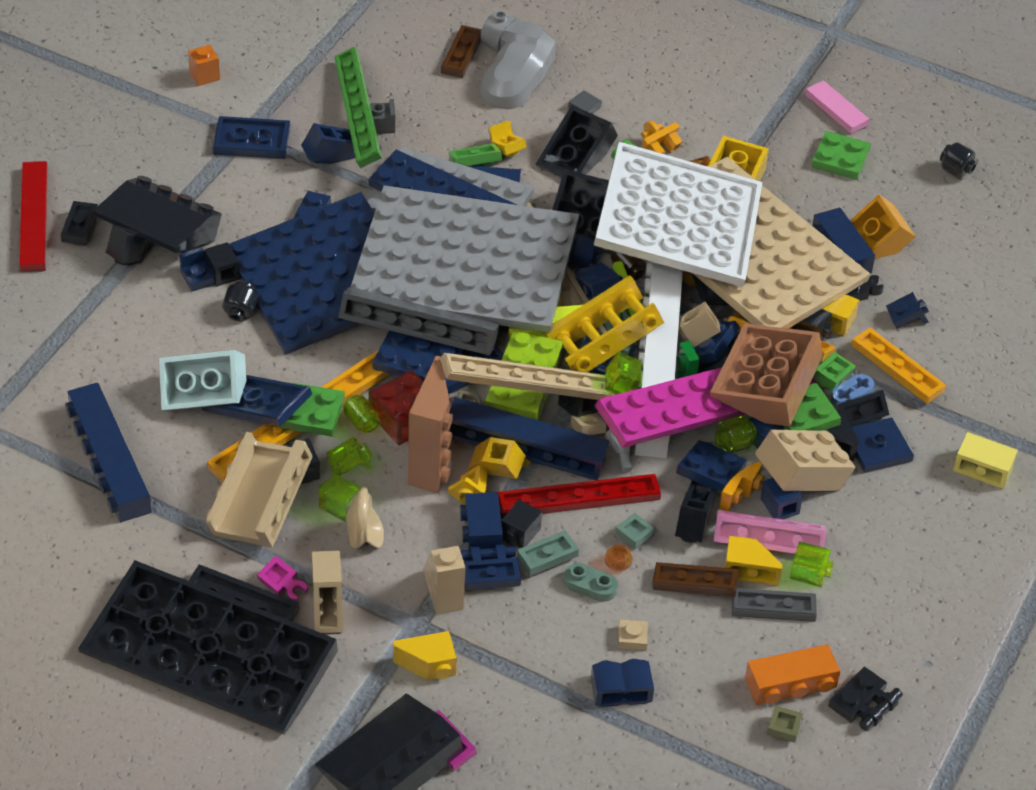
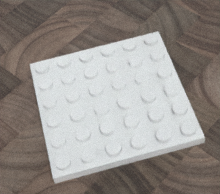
M619 142L594 245L743 287L747 275L763 182Z

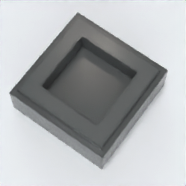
M583 90L569 101L568 108L573 105L593 114L601 108L602 101Z

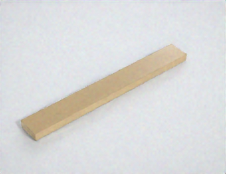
M443 353L440 358L446 380L596 400L632 391L628 378Z

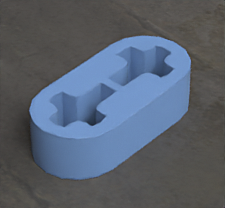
M864 374L853 376L833 390L831 404L845 401L847 397L851 399L873 392V379Z

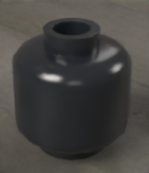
M955 142L952 145L948 144L940 155L942 168L959 178L964 177L967 173L971 174L977 166L975 152L959 142Z
M243 281L236 282L227 288L222 308L232 320L242 321L243 319H249L254 315L259 295L253 285Z

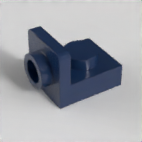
M203 248L179 255L180 272L191 292L215 285V277L205 261V251Z

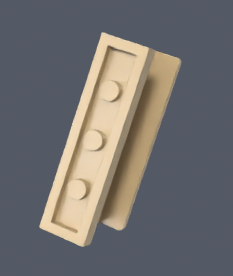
M246 432L243 440L238 444L233 462L227 468L225 480L217 490L215 502L206 515V524L213 536L273 548L313 457L305 441L295 440L292 447L259 442L252 433Z

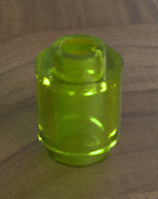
M354 395L345 401L343 413L357 430L370 433L378 427L380 423L379 414L363 395Z

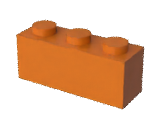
M829 644L748 661L745 681L756 705L773 704L779 700L793 697L801 698L806 694L828 692L837 688L840 669Z

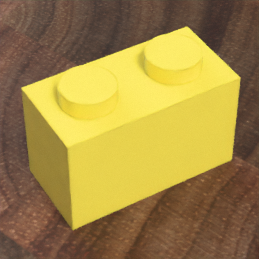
M967 432L958 451L953 471L1004 489L1013 469L1018 450Z

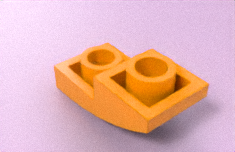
M758 461L747 466L729 481L722 491L719 509L730 511L734 504L738 505L743 496L750 499L754 490L761 488L764 481V475L761 474L763 466L761 462Z

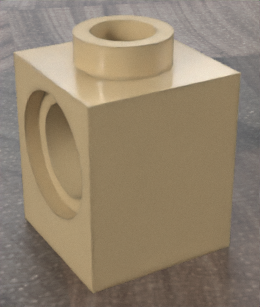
M706 302L679 317L680 327L678 331L685 341L689 340L694 347L721 332L719 321Z

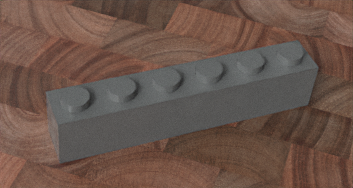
M349 287L343 293L338 316L341 319L490 355L494 349L499 328L497 323Z

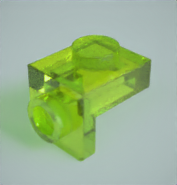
M354 437L327 452L332 472L337 477L360 464L367 471L372 469L370 461L372 453L365 443L361 444Z

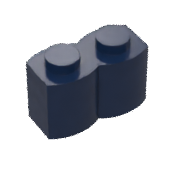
M629 659L618 663L604 660L592 665L590 678L596 706L612 707L621 704L637 705L652 702L655 689L649 661Z

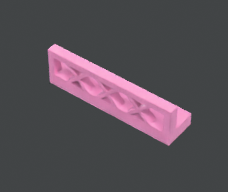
M718 510L713 542L728 544L729 536L757 539L767 550L823 558L827 530L824 525Z

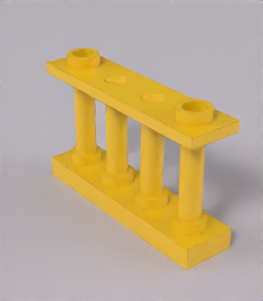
M629 275L554 323L550 333H544L547 338L563 341V349L570 355L565 360L571 371L587 373L664 324V321L654 303L644 307L639 302L643 299V296L634 279ZM631 307L635 314L622 321L618 314ZM609 321L613 328L600 335L596 328ZM587 335L592 342L578 349L574 342Z

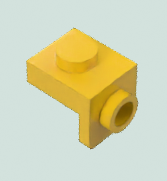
M506 120L488 128L491 144L495 143L505 156H514L519 153V150L527 148L525 139L513 134L510 121Z
M479 465L461 475L460 481L448 487V493L465 505L466 493H485L488 470Z

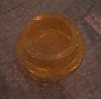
M614 545L605 554V563L612 570L623 571L632 564V554L624 545Z

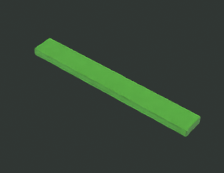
M352 47L336 55L334 58L356 163L362 168L381 159L382 155L359 52L355 47Z

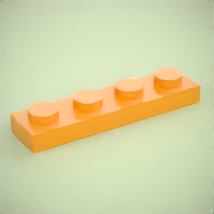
M871 327L853 338L851 345L853 348L926 404L945 392L946 384Z

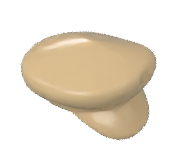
M362 487L355 495L346 515L349 543L354 549L360 548L366 542L373 547L379 548L383 545L384 540L383 525L372 507V496L368 493V488Z

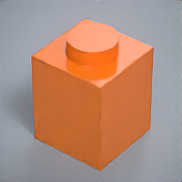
M210 44L188 50L189 72L198 86L220 80L219 58Z

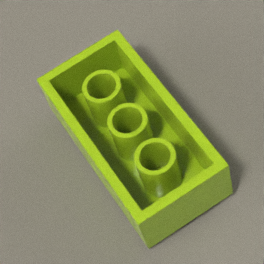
M513 330L501 361L560 369L563 341ZM491 386L485 400V405L540 421L550 393Z

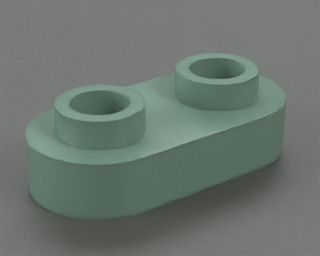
M581 563L569 565L564 572V584L571 591L603 602L612 600L617 594L618 582L609 573Z

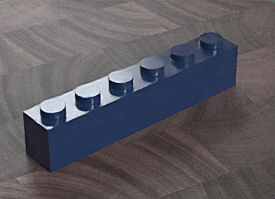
M99 383L67 391L69 401L65 403L67 415L75 420L73 421L77 437L82 436L83 438L81 440L83 451L86 456L90 455L92 458L90 459V465L94 475L99 474L100 476L98 482L101 492L108 494L107 503L110 512L116 513L120 523L152 513L149 492Z
M455 397L449 411L450 414H453L452 424L449 432H452V439L475 446L490 437L512 440L516 442L526 455L525 459L530 462L592 480H598L606 458L608 440Z

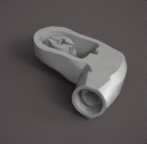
M498 10L487 18L481 30V40L497 51L498 55L494 63L485 72L479 92L482 99L489 105L513 109L527 102L530 94L543 82L555 59V40L540 26L530 22L519 21L517 18L508 16L505 11Z

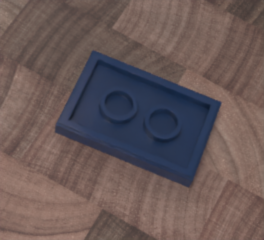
M219 116L213 154L286 159L290 121Z

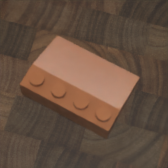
M744 323L710 391L711 397L763 423L790 427L823 357L819 332Z
M435 356L409 412L408 485L439 493L443 483L447 484L451 473V468H447L451 458V450H448L452 439V432H449L453 419V414L449 413L450 401L440 356Z

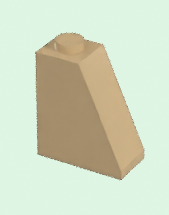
M459 546L431 550L423 567V572L436 614L463 610L465 565Z
M340 551L312 552L314 630L320 633L343 632Z

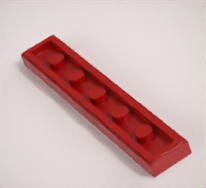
M47 161L22 162L20 272L46 270Z
M646 474L498 492L500 515L501 519H503L518 500L542 511V514L655 501L661 499V491L656 474Z

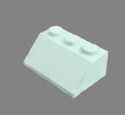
M236 350L159 358L162 411L236 404L240 402L246 383L245 354Z

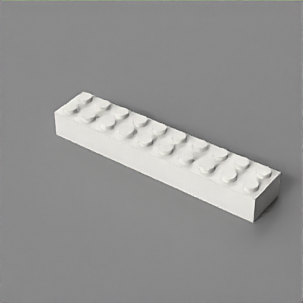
M648 260L645 276H650V279L645 278L644 294H649V297L644 296L643 306L646 307L654 303L664 324L640 338L639 349H644V352L639 351L637 367L642 368V370H637L636 387L641 388L675 380L683 270ZM670 435L636 444L635 455L667 458Z

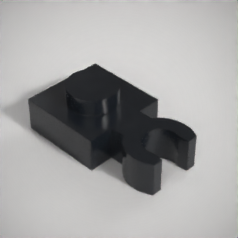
M871 275L867 282L845 295L856 298L859 301L867 300L869 294L881 295L884 286L883 284L877 285L879 281L878 275Z

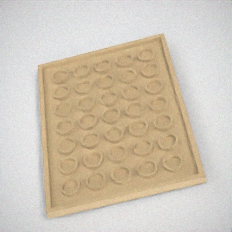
M728 157L709 166L710 168L755 180ZM763 185L747 275L743 287L694 274L751 324L787 329L864 284L870 277L868 271Z

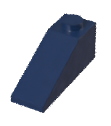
M313 123L301 144L309 161L314 163L331 164L355 158L350 129Z

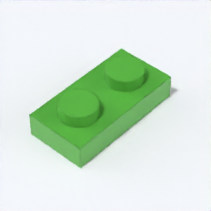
M493 143L449 151V160L467 167L477 164L492 165L495 161L502 160V153L497 145Z
M834 352L817 367L813 379L821 387L833 391L852 374L856 366Z

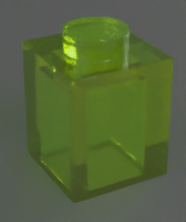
M619 351L606 367L605 390L616 395L636 390L641 383V361Z
M334 473L328 481L322 482L318 489L319 508L346 522L348 509L361 487Z
M799 541L789 579L822 587L824 578H830L834 562L829 561L831 549Z

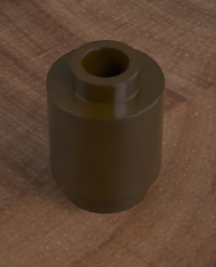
M616 251L612 252L610 257L612 265L614 262L622 261L628 276L630 275L634 280H638L645 274L646 263L641 258Z

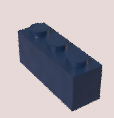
M839 207L814 214L812 226L871 274L875 254L843 210Z

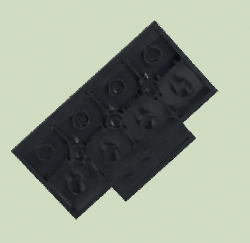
M136 560L128 569L78 648L80 653L284 735L309 700L338 652L337 639L292 622L300 609L298 602L200 564L189 581Z

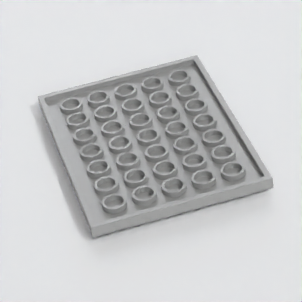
M384 185L351 287L497 323L501 326L550 333L579 224V214Z

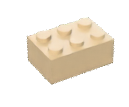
M770 430L755 453L783 491H840L856 468L849 459V455L835 442L834 436L825 430Z

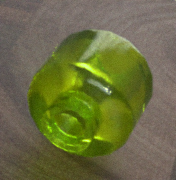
M742 416L721 421L717 426V432L714 435L715 442L718 447L727 452L736 453L752 446L753 441L756 439V430L753 423Z

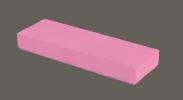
M824 80L806 89L805 95L849 133L852 134L869 125L870 119Z

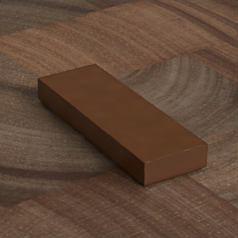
M461 25L441 66V74L458 78L464 77L481 42L482 29Z
M656 562L652 588L653 590L736 597L739 569Z

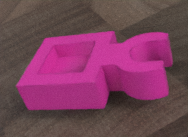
M276 555L257 574V579L275 594L280 595L285 591L288 599L299 602V598L293 593L295 590L299 589L305 594L308 593V586L305 582L294 580L297 577V572Z

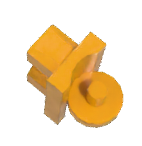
M652 120L644 123V131L641 132L643 145L640 148L665 154L666 151L661 145L665 144L670 152L677 150L681 146L682 140L677 134L680 126L677 122L663 128L661 123L656 124Z

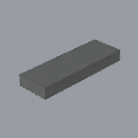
M737 588L736 597L732 596V616L815 622L817 617L816 594Z

